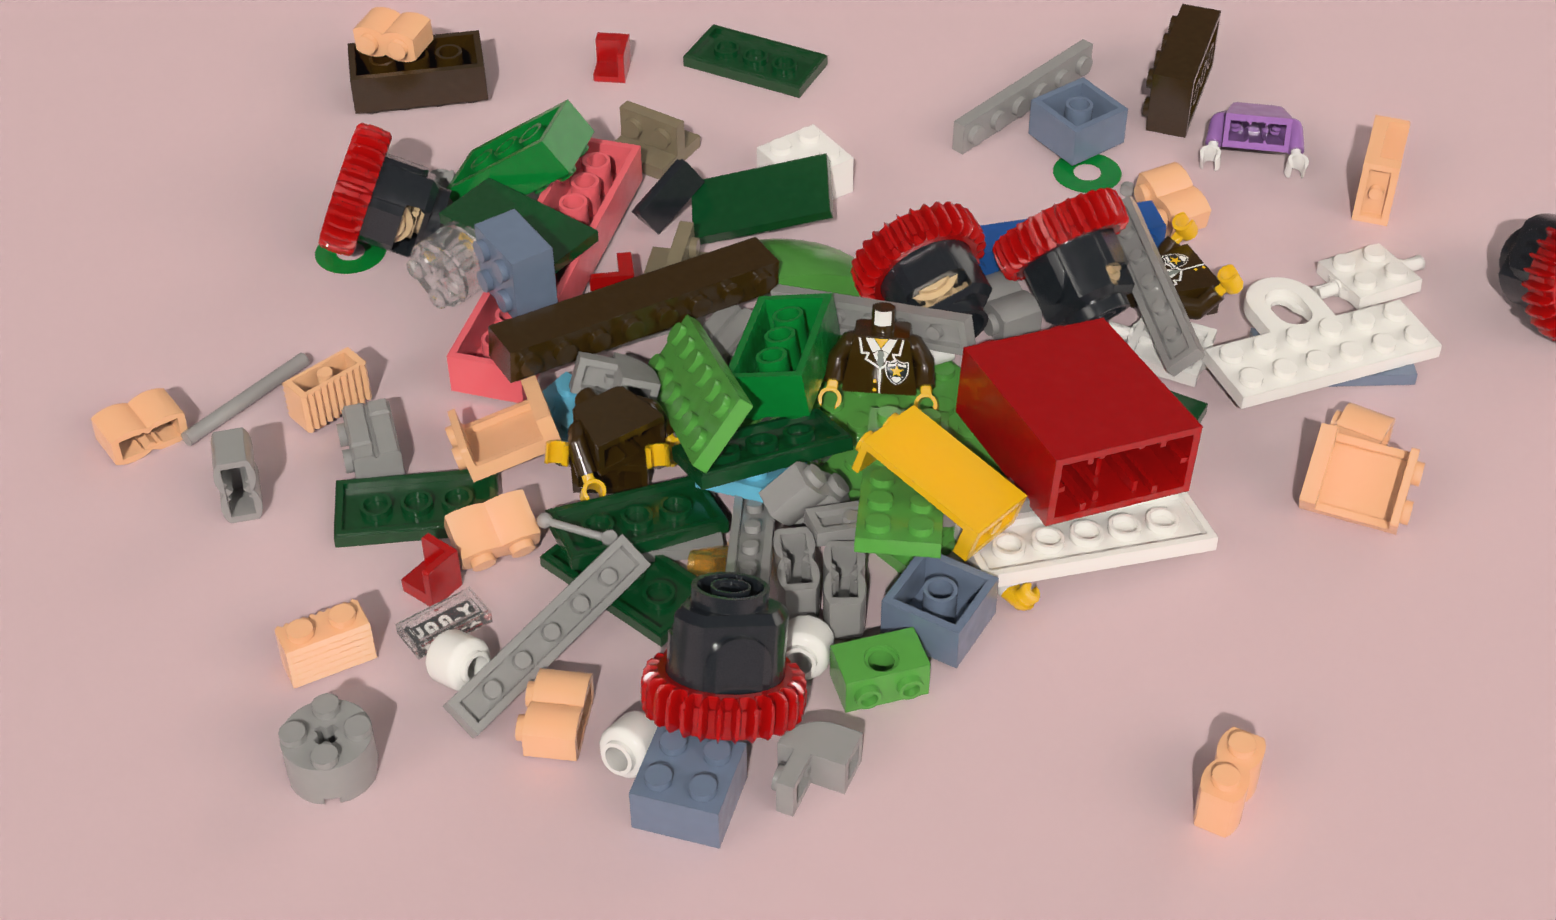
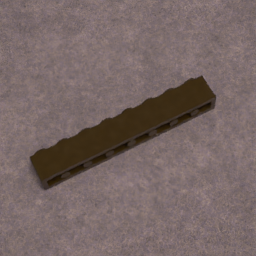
M753 237L489 325V356L509 382L513 383L576 361L578 351L596 354L671 328L676 323H681L687 314L697 319L771 293L770 291L778 284L780 261L757 237Z

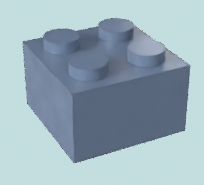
M1082 77L1031 99L1028 133L1073 166L1124 143L1128 108Z
M515 209L474 224L476 241L473 242V249L479 260L480 271L477 272V279L482 290L485 293L489 292L496 299L503 313L508 312L513 318L558 303L553 248Z
M942 554L941 558L915 556L882 599L880 634L914 627L927 656L957 669L996 613L999 578Z
M666 726L657 727L629 792L632 828L720 849L747 780V743L737 741L735 745L730 740H720L717 744V741L713 739H704L700 742L699 738L695 736L683 738L679 729L669 733L666 730Z

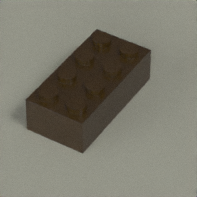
M1182 4L1178 15H1172L1168 33L1165 32L1163 36L1161 50H1157L1154 67L1149 69L1146 88L1151 90L1150 96H1146L1142 116L1147 117V131L1186 138L1213 67L1221 10Z
M479 30L433 35V41L412 62L397 61L387 55L380 57L369 56L358 51L355 43H347L350 84L355 114H374L379 111L409 110L425 106L441 107L446 104L475 103L481 100H488Z

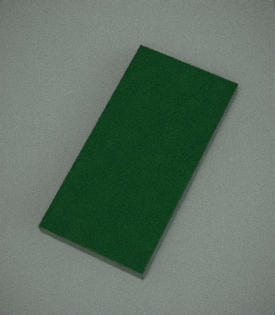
M715 24L683 56V66L797 98L803 95L828 64V55Z
M827 153L703 179L705 181L704 184L692 196L694 235L696 238H700V245L833 218L830 160Z
M487 178L439 212L440 223L476 241L474 224L515 209L553 248L555 274L599 241L598 230L491 178Z
M815 408L812 409L810 416H803L797 419L780 417L738 428L707 473L691 464L681 444L674 445L671 448L673 460L702 490L787 468L797 461L805 463L853 450V438L822 410Z
M468 469L337 480L334 515L335 547L420 541L427 533L438 539L448 538L444 528V516L463 507L484 503L499 496L498 473L473 482Z
M689 476L545 510L546 513H549L556 520L602 533L607 530H613L617 533L618 537L623 534L641 554L722 532L724 534L729 532V521L710 491L696 488L695 482ZM549 527L572 571L589 566L609 546L602 545V541Z
M555 544L540 556V565L567 584H570L585 569L572 571L558 544ZM655 555V562H649L651 565L606 610L662 647L668 642V630L674 625L675 611L691 595V583L698 576L667 556Z

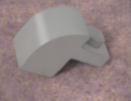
M578 351L569 384L571 393L578 394L582 389L590 387L598 394H601L613 387L623 386L634 395L657 400L661 383L657 373L647 364L616 352L613 353V357Z
M823 721L804 723L796 726L791 731H787L777 743L778 767L771 784V789L776 791V811L794 816L811 783L845 794L862 761L863 732Z

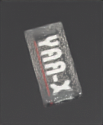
M468 587L396 623L397 634L419 660L427 655L431 642L442 632L458 629L470 634L493 622L489 608L471 587Z

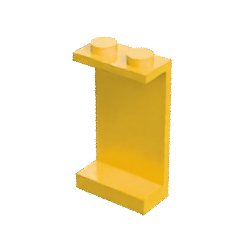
M914 405L900 415L898 413L892 414L876 432L870 430L865 433L855 448L858 454L852 469L856 473L861 472L874 461H880L963 529L953 552L965 562L1015 522L1027 497L1024 492Z

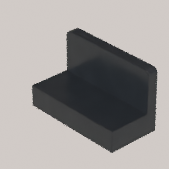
M677 159L631 212L659 235L705 181L684 159Z

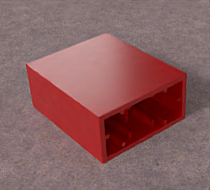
M1104 318L1066 326H1054L1047 330L1000 340H988L963 348L955 411L1006 477L1011 478L1014 481V485L1027 495V498L1030 500L1029 506L1045 526L1189 491L1203 426Z

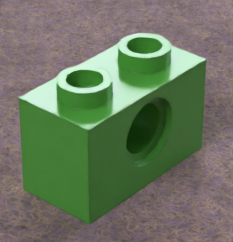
M914 627L830 645V676L845 713L860 709H871L877 705L903 699L910 700L929 694L931 664Z

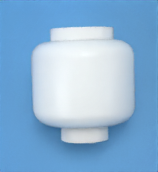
M799 615L791 618L788 621L786 657L790 659L791 663H796L805 673V680H811L820 676L827 669L830 661V645L835 644L833 632L828 624L820 618L810 615Z
M458 629L442 632L431 642L425 663L427 672L434 681L459 691L491 660L490 650L483 640Z
M631 711L621 716L602 733L599 741L600 753L604 765L611 772L629 779L636 778L658 727L655 725L654 720H649L644 712Z

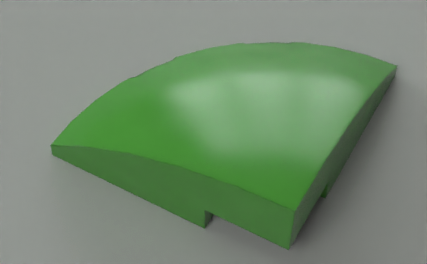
M782 238L759 240L780 261L778 284L860 296L850 273L852 269L851 262L854 257L839 249L817 242Z

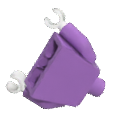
M1233 102L1228 110L1217 112L1212 116L1205 141L1206 146L1200 150V168L1203 169V164L1206 161H1214V171L1220 168L1221 146L1288 153L1290 156L1284 169V174L1287 178H1290L1292 169H1297L1301 173V179H1303L1309 164L1308 158L1303 154L1304 135L1301 122L1292 118L1283 107L1275 105Z

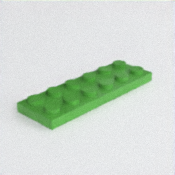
M687 314L681 323L678 322L672 327L667 337V344L660 354H655L650 359L648 366L657 373L661 383L657 401L668 416L670 425L691 464L707 473L753 408V405L701 323Z
M894 406L870 407L867 432L870 430L876 432L892 414L898 413L900 415L905 410ZM930 408L921 409L923 413L948 432L949 413L939 412ZM876 460L863 469L854 552L941 558L943 513L880 461Z

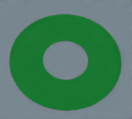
M1097 154L1073 166L1060 158L1053 167L1054 177L1061 185L1083 193H1087L1090 190L1096 191L1099 188H1113L1122 177L1118 164L1101 154ZM1090 164L1098 167L1101 175L1095 180H1082L1074 175V169L1078 165Z
M358 241L357 243L365 248V253L355 260H342L336 253L318 245L315 251V259L319 266L327 271L339 274H352L368 270L377 265L385 256L386 250Z

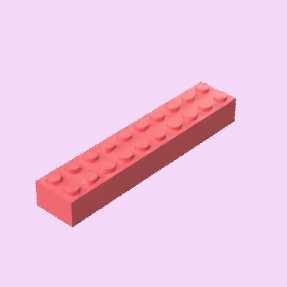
M591 138L587 144L589 146L588 151L575 164L577 169L574 174L563 182L556 180L550 183L539 195L538 202L598 230L599 241L555 274L558 302L582 295L590 280V275L593 274L643 180L640 145ZM483 292L446 356L451 391L520 403L527 399L521 381L510 383L489 356L488 326L512 318L508 312L503 313L500 310L496 299L489 292Z

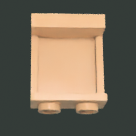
M1375 115L1352 220L1387 226L1410 121Z
M536 375L520 380L527 397L525 401L467 424L460 422L455 409L447 411L451 425L445 427V431L453 447L451 448L460 471L468 469L473 482L545 454L546 441H562Z
M1322 423L1300 494L1299 508L1396 535L1399 523L1408 525L1414 501L1406 500L1410 485L1419 487L1425 467L1424 462L1418 461L1420 449L1412 447L1411 452L1347 436L1338 433V427Z

